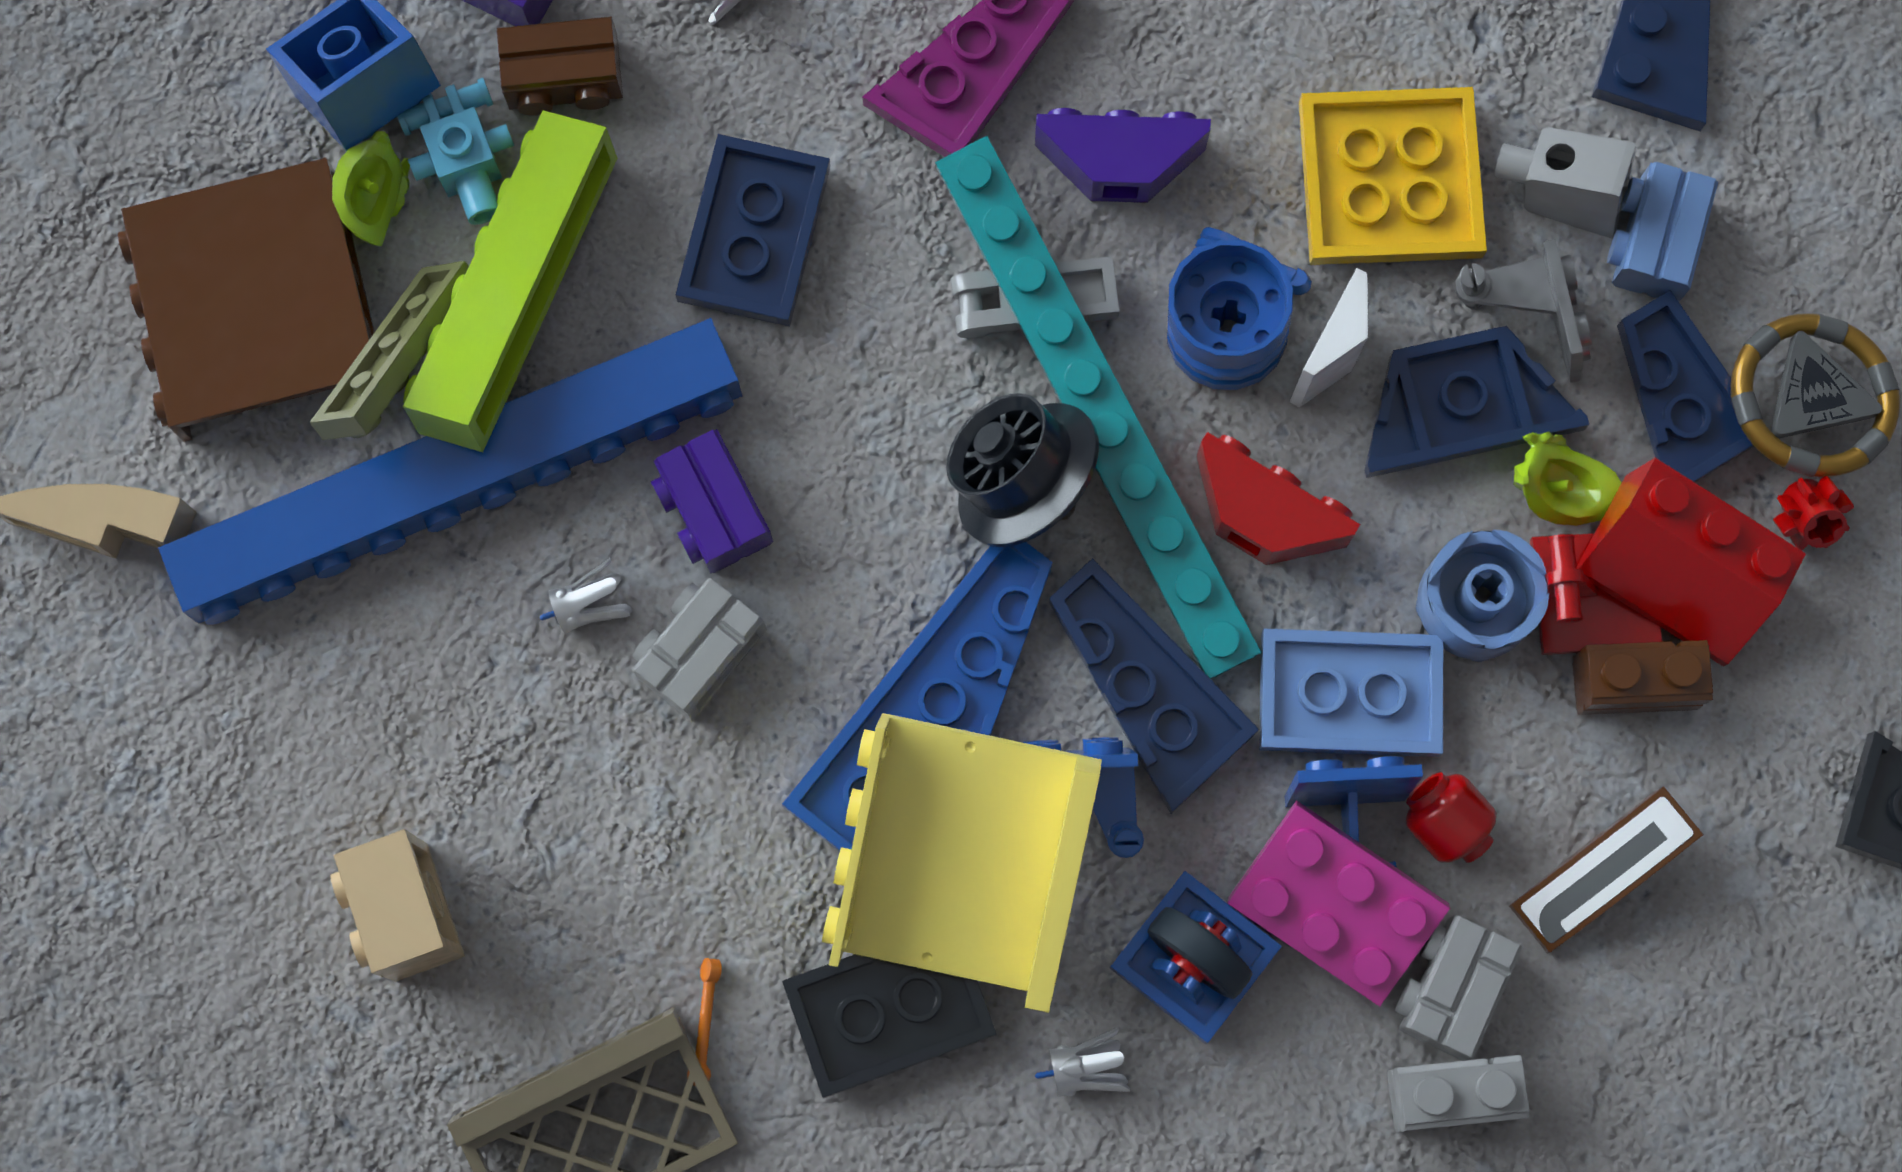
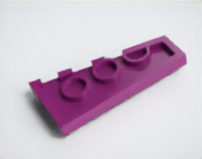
M982 0L963 17L958 15L942 29V34L920 53L916 51L899 65V71L881 86L875 85L862 96L863 106L943 157H946L975 142L1075 0Z

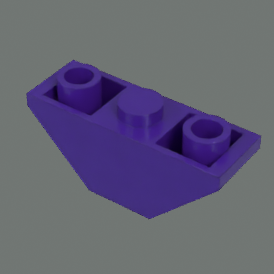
M1056 108L1050 110L1048 114L1036 115L1035 146L1090 201L1148 203L1206 151L1211 130V119H1197V116L1193 113L1183 111L1170 112L1163 115V117H1139L1138 113L1131 110H1113L1107 112L1105 116L1082 115L1080 111L1072 108Z

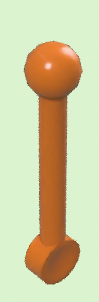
M705 958L700 968L703 990L695 1052L709 1081L711 1070L706 1063L715 984L719 981L722 972L720 960Z

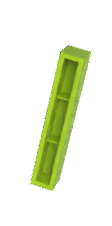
M543 110L534 130H529L525 134L520 148V160L511 178L508 177L503 181L498 193V206L489 225L483 226L477 235L474 247L475 255L465 275L462 274L457 278L453 286L450 308L442 324L436 325L430 334L427 346L428 354L418 375H413L405 387L403 408L418 434L479 452L484 451L618 159L607 127Z

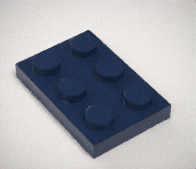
M718 134L675 294L677 302L790 327L831 167L830 158Z

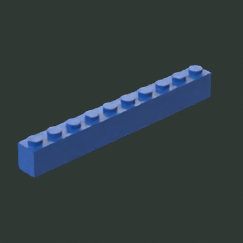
M709 318L505 403L483 452L425 436L158 547L183 613L198 624L204 621L207 625L219 624L237 616L240 613V606L261 598L262 601L268 602L289 595L296 589L295 583L317 575L318 578H328L340 574L351 566L350 560L371 551L373 555H383L395 551L405 545V537L426 528L429 532H438L450 528L462 519L460 514L481 505L484 509H493L505 505L516 497L515 491L536 482L538 486L555 484L571 474L570 468L592 459V462L596 464L610 461L625 452V445L646 437L649 441L665 438L676 432L680 428L679 423L699 414H701L702 418L720 415L733 407V400L742 397L741 388L714 323Z

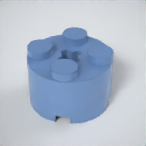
M1492 530L1471 531L1460 534L1441 549L1423 574L1416 600L1417 614L1429 635H1437L1443 641V649L1451 654L1477 662L1499 657L1511 651L1538 626L1545 615L1549 594L1544 563L1530 544L1510 532ZM1482 586L1491 592V595L1484 603L1479 602L1474 597L1476 591Z

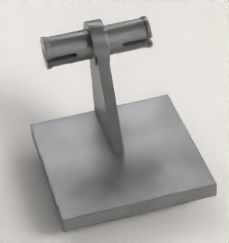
M1556 239L1544 241L1543 257L1486 271L1476 263H1472V268H1469L1467 264L1461 269L1460 275L1456 280V293L1467 308L1475 309V305L1478 304L1479 308L1483 305L1553 314L1569 382L1581 380L1582 362L1591 360L1589 346H1592L1591 335L1585 312H1573L1572 306L1577 305L1575 290H1578L1575 268L1571 255L1560 257Z

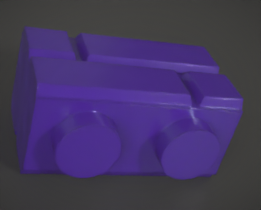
M717 429L711 430L689 441L686 445H681L654 460L660 477L650 482L665 512L668 513L677 508L687 528L677 532V535L692 564L703 559L710 574L716 573L738 562L741 558L748 557L773 543L771 531Z

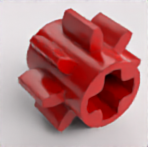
M1829 476L1822 477L1819 482L1801 477L1798 481L1789 485L1782 495L1777 497L1784 512L1773 518V521L1783 536L1790 537L1795 546L1800 550H1804L1808 545L1826 549L1836 543L1844 535L1845 531L1850 529L1843 514L1851 511L1854 508V504L1842 489L1839 490Z

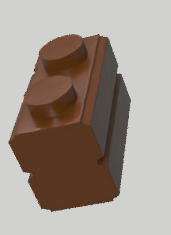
M612 16L497 28L501 88L509 110L518 109L519 113L523 115L538 116L541 115L543 110L551 112L553 105L575 103L576 107L580 109L596 110L608 106L610 99L623 98L619 44Z
M1707 640L1681 641L1676 646L1673 642L1586 645L1573 656L1572 666L1578 715L1698 710L1703 704L1713 700L1710 652Z

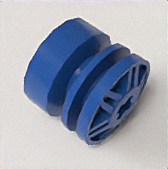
M1218 240L1196 248L1179 263L1169 284L1167 344L1175 364L1191 380L1216 390H1239L1261 382L1278 366L1288 342L1292 316L1293 287L1284 266L1268 250L1245 240ZM1225 320L1235 322L1231 332L1220 330Z

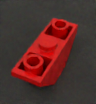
M1209 432L1206 433L1200 443L1196 457L1217 536L1265 565L1347 548L1361 525L1351 519L1353 513L1349 508L1331 497L1322 496L1319 500L1301 489L1302 482L1288 470L1276 465H1272L1268 469L1250 458L1251 451L1235 438L1228 435H1221L1220 438H1217Z

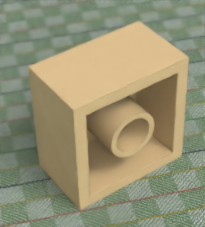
M403 829L333 855L338 872L330 875L331 883L341 908H351L357 930L350 932L349 936L353 952L361 968L369 966L371 973L397 982L465 957L426 842Z

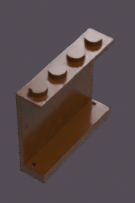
M327 157L121 209L126 230L118 232V241L126 263L128 265L133 264L137 280V283L130 284L129 286L130 297L139 318L145 317L149 336L141 339L142 352L149 371L157 373L160 392L153 393L154 408L162 427L168 426L183 442L193 440L189 425L334 389L375 333L352 232L342 223L332 201V183L335 170Z

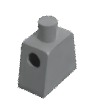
M1547 127L1542 129L1535 151L1504 143L1497 160L1494 177L1526 185L1524 208L1527 211L1613 239L1622 212L1621 206L1624 194L1628 189L1637 143Z

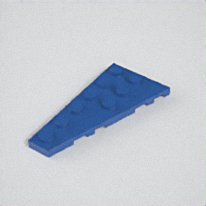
M1027 542L1009 547L990 546L782 803V806L839 852L841 847L852 849L856 827L845 825L846 814L852 789H864L868 769L857 766L859 748L864 729L875 731L882 713L991 736L1053 562Z

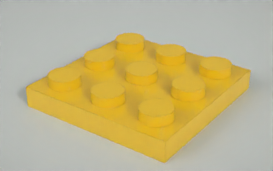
M1473 87L1301 93L1299 115L1310 265L1481 259L1484 257L1487 247Z

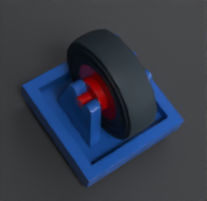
M1184 871L1116 958L1110 969L1204 1044H1208L1282 946L1188 872Z

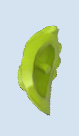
M377 131L369 140L349 148L338 161L332 183V201L342 223L355 236L375 246L383 245L392 217L397 216L404 206V196L410 186L408 178L410 171L409 158H404L402 162L399 160L385 131Z
M1532 432L1523 436V439L1528 442L1531 449L1525 453L1524 462L1514 466L1513 485L1523 490L1529 508L1539 518L1554 524L1579 526L1601 521L1622 483L1616 472L1600 461L1571 450L1566 445V439L1562 435H1553L1550 432H1544L1543 434Z

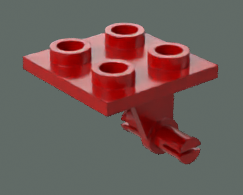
M1594 533L1538 536L1530 539V545L1541 557L1547 573L1545 576L1549 594L1548 607L1539 623L1542 655L1578 653L1586 645L1662 642L1660 626L1595 586L1584 574L1583 570L1577 569V565Z

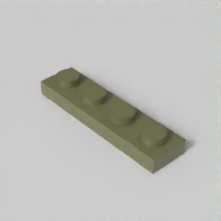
M466 261L420 269L310 421V424L322 440L345 437L361 438L371 433L380 424L381 414L395 394L407 385L409 374L421 357L427 353L428 340L432 330L436 325L442 324L450 308L453 286L457 278L462 274L465 275L469 266Z

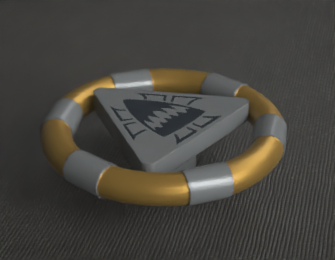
M1795 314L1779 318L1763 325L1743 344L1735 361L1731 377V402L1739 426L1758 451L1783 469L1809 477H1833L1856 471L1870 464L1888 446L1897 426L1900 411V389L1891 363L1867 335L1846 321L1823 314ZM1808 335L1841 344L1853 352L1867 368L1877 401ZM1792 337L1770 431L1763 422V417L1753 392L1754 374L1759 361L1780 341ZM1875 417L1872 428L1851 449L1839 454L1819 455L1788 446L1779 439Z

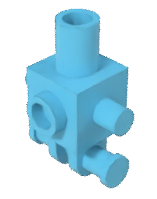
M484 78L477 79L478 83L458 90L454 84L445 87L447 95L435 100L432 93L423 98L422 103L407 109L397 116L405 136L411 135V131L421 129L429 151L408 159L416 181L437 174L448 197L459 195L468 222L474 225L491 221L498 206L497 197L491 182L501 179L502 175L493 153L514 146L506 124L485 131L475 108L486 104L487 107L494 105Z

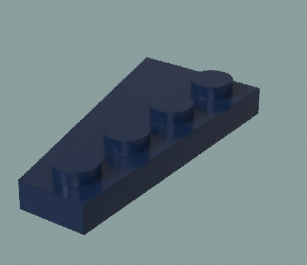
M1622 0L1591 97L1701 132L1706 125L1710 0Z
M1093 558L1049 598L1050 606L1133 750L1138 754L1140 762L1170 814H1172L1241 749L1259 729Z

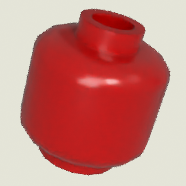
M1442 772L1435 773L1420 783L1406 800V804L1409 806L1406 815L1407 828L1437 861L1450 863L1462 858L1466 863H1470L1481 857L1491 847L1494 839L1490 833L1496 824L1497 812L1464 775L1453 774L1445 776Z

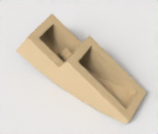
M63 484L26 489L0 496V518L5 522L115 559L125 537L158 548L187 536L196 515V511L181 498L143 488L111 484Z

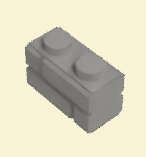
M709 577L700 588L694 583L686 587L671 608V612L676 615L662 633L656 629L650 631L633 653V658L638 661L632 668L636 677L691 721H693L767 631L765 622L760 616Z
M1454 915L1447 919L1444 927L1438 925L1421 949L1420 956L1429 961L1420 982L1410 978L1401 993L1395 1012L1404 1017L1398 1030L1426 1044L1432 1045L1436 1049L1459 1060H1474L1523 947L1461 916Z
M1521 1055L1400 1067L1387 1070L1395 1132L1530 1118Z

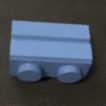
M1659 162L1650 163L1640 179L1631 177L1621 206L1622 211L1630 213L1626 232L1622 230L1616 231L1607 257V263L1616 265L1612 284L1615 287L1636 293L1644 292L1653 298H1658L1671 290L1678 302L1681 301L1692 285L1718 186L1716 178L1691 171L1686 173L1681 168Z

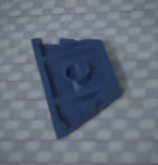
M1507 326L1396 349L1392 351L1389 358L1364 471L1366 478L1521 445L1528 443L1523 439V436L1532 432L1537 434L1550 432L1553 435L1580 432L1589 426V420L1581 408L1576 411L1553 386L1556 380L1540 363L1534 362L1528 357L1523 343Z

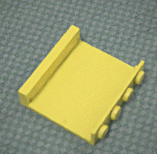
M882 713L875 731L864 729L859 748L857 766L868 769L864 789H852L846 814L845 825L856 827L852 849L841 847L834 875V884L844 886L840 908L829 907L824 926L822 942L833 944L829 965L838 967L843 952L1005 986L1027 991L1024 1008L1049 1013L1098 787L1102 759Z

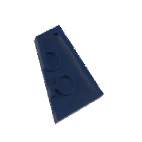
M1671 290L1620 321L1617 325L1653 452L1657 459L1693 482H1697L1754 447L1739 426L1731 402V376Z

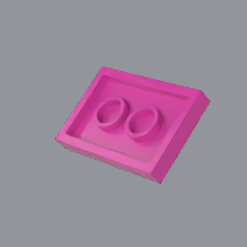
M1297 800L1234 888L1227 901V904L1379 1007L1450 910V905L1447 901Z

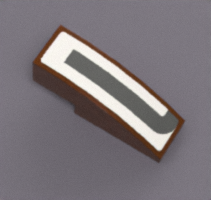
M1663 786L1647 796L1609 828L1599 833L1510 904L1509 907L1546 953H1551L1632 892L1704 834Z

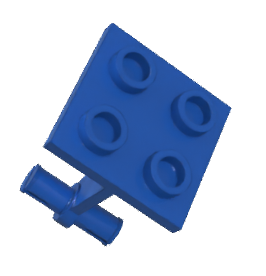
M1118 737L1082 739L1083 750H1065L1064 752L1102 759L1093 811L1107 839L1108 847L1113 854L1122 858L1133 857L1140 852L1144 842L1143 833L1137 826L1134 766H1138V754L1130 748H1123V740H1119ZM1058 740L1022 742L1061 751V743H1058Z
M1397 756L1373 758L1367 761V767L1343 768V762L1340 760L1312 761L1305 764L1306 770L1297 771L1284 795L1285 807H1292L1296 800L1304 806L1341 805L1343 832L1359 842L1358 804L1405 801L1423 777L1422 764L1404 765V758ZM1395 861L1389 862L1397 868Z

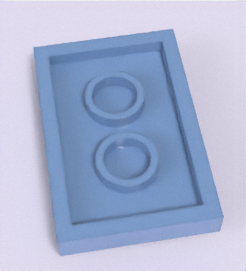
M1263 629L1261 633L1259 750L1440 757L1443 754V641L1437 635Z

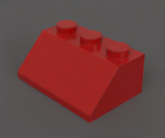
M1655 457L1625 476L1581 557L1577 569L1583 570L1584 574L1595 586L1680 640H1707L1710 659L1724 667L1734 659L1781 604L1806 553Z

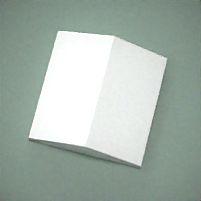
M1356 268L1301 373L1290 399V403L1300 408L1352 371L1368 338V282L1366 272Z

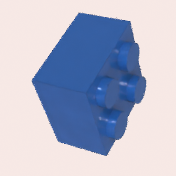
M336 0L266 48L295 97L346 152L349 148L369 139L378 129L407 109L419 104L424 97L441 86L414 36L377 0Z

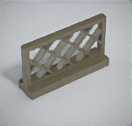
M675 1007L453 1116L447 1124L457 1147L461 1146L473 1172H492L489 1171L479 1148L499 1138L525 1146L517 1172H524L532 1149L567 1160L563 1172H570L573 1162L601 1172H631L618 1167L629 1134L664 1146L657 1168L650 1172H683L738 1144L729 1121L685 1033V1027ZM678 1049L690 1072L682 1096L647 1084L654 1062ZM646 1066L641 1082L625 1077ZM614 1082L638 1090L626 1123L591 1112L600 1088ZM694 1082L704 1103L688 1098ZM644 1093L679 1104L667 1137L633 1126ZM590 1094L585 1109L570 1105V1103ZM685 1106L709 1114L720 1137L700 1147L674 1140ZM558 1110L582 1118L570 1151L536 1140L543 1116ZM534 1121L529 1137L513 1132ZM588 1121L623 1132L612 1165L577 1153ZM671 1148L686 1153L666 1163Z

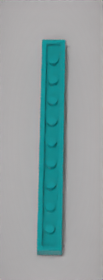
M988 136L935 162L938 172L1060 403L1079 408L1095 425L1099 438V454L1095 469L1201 670L1210 679H1213L1261 654V650Z

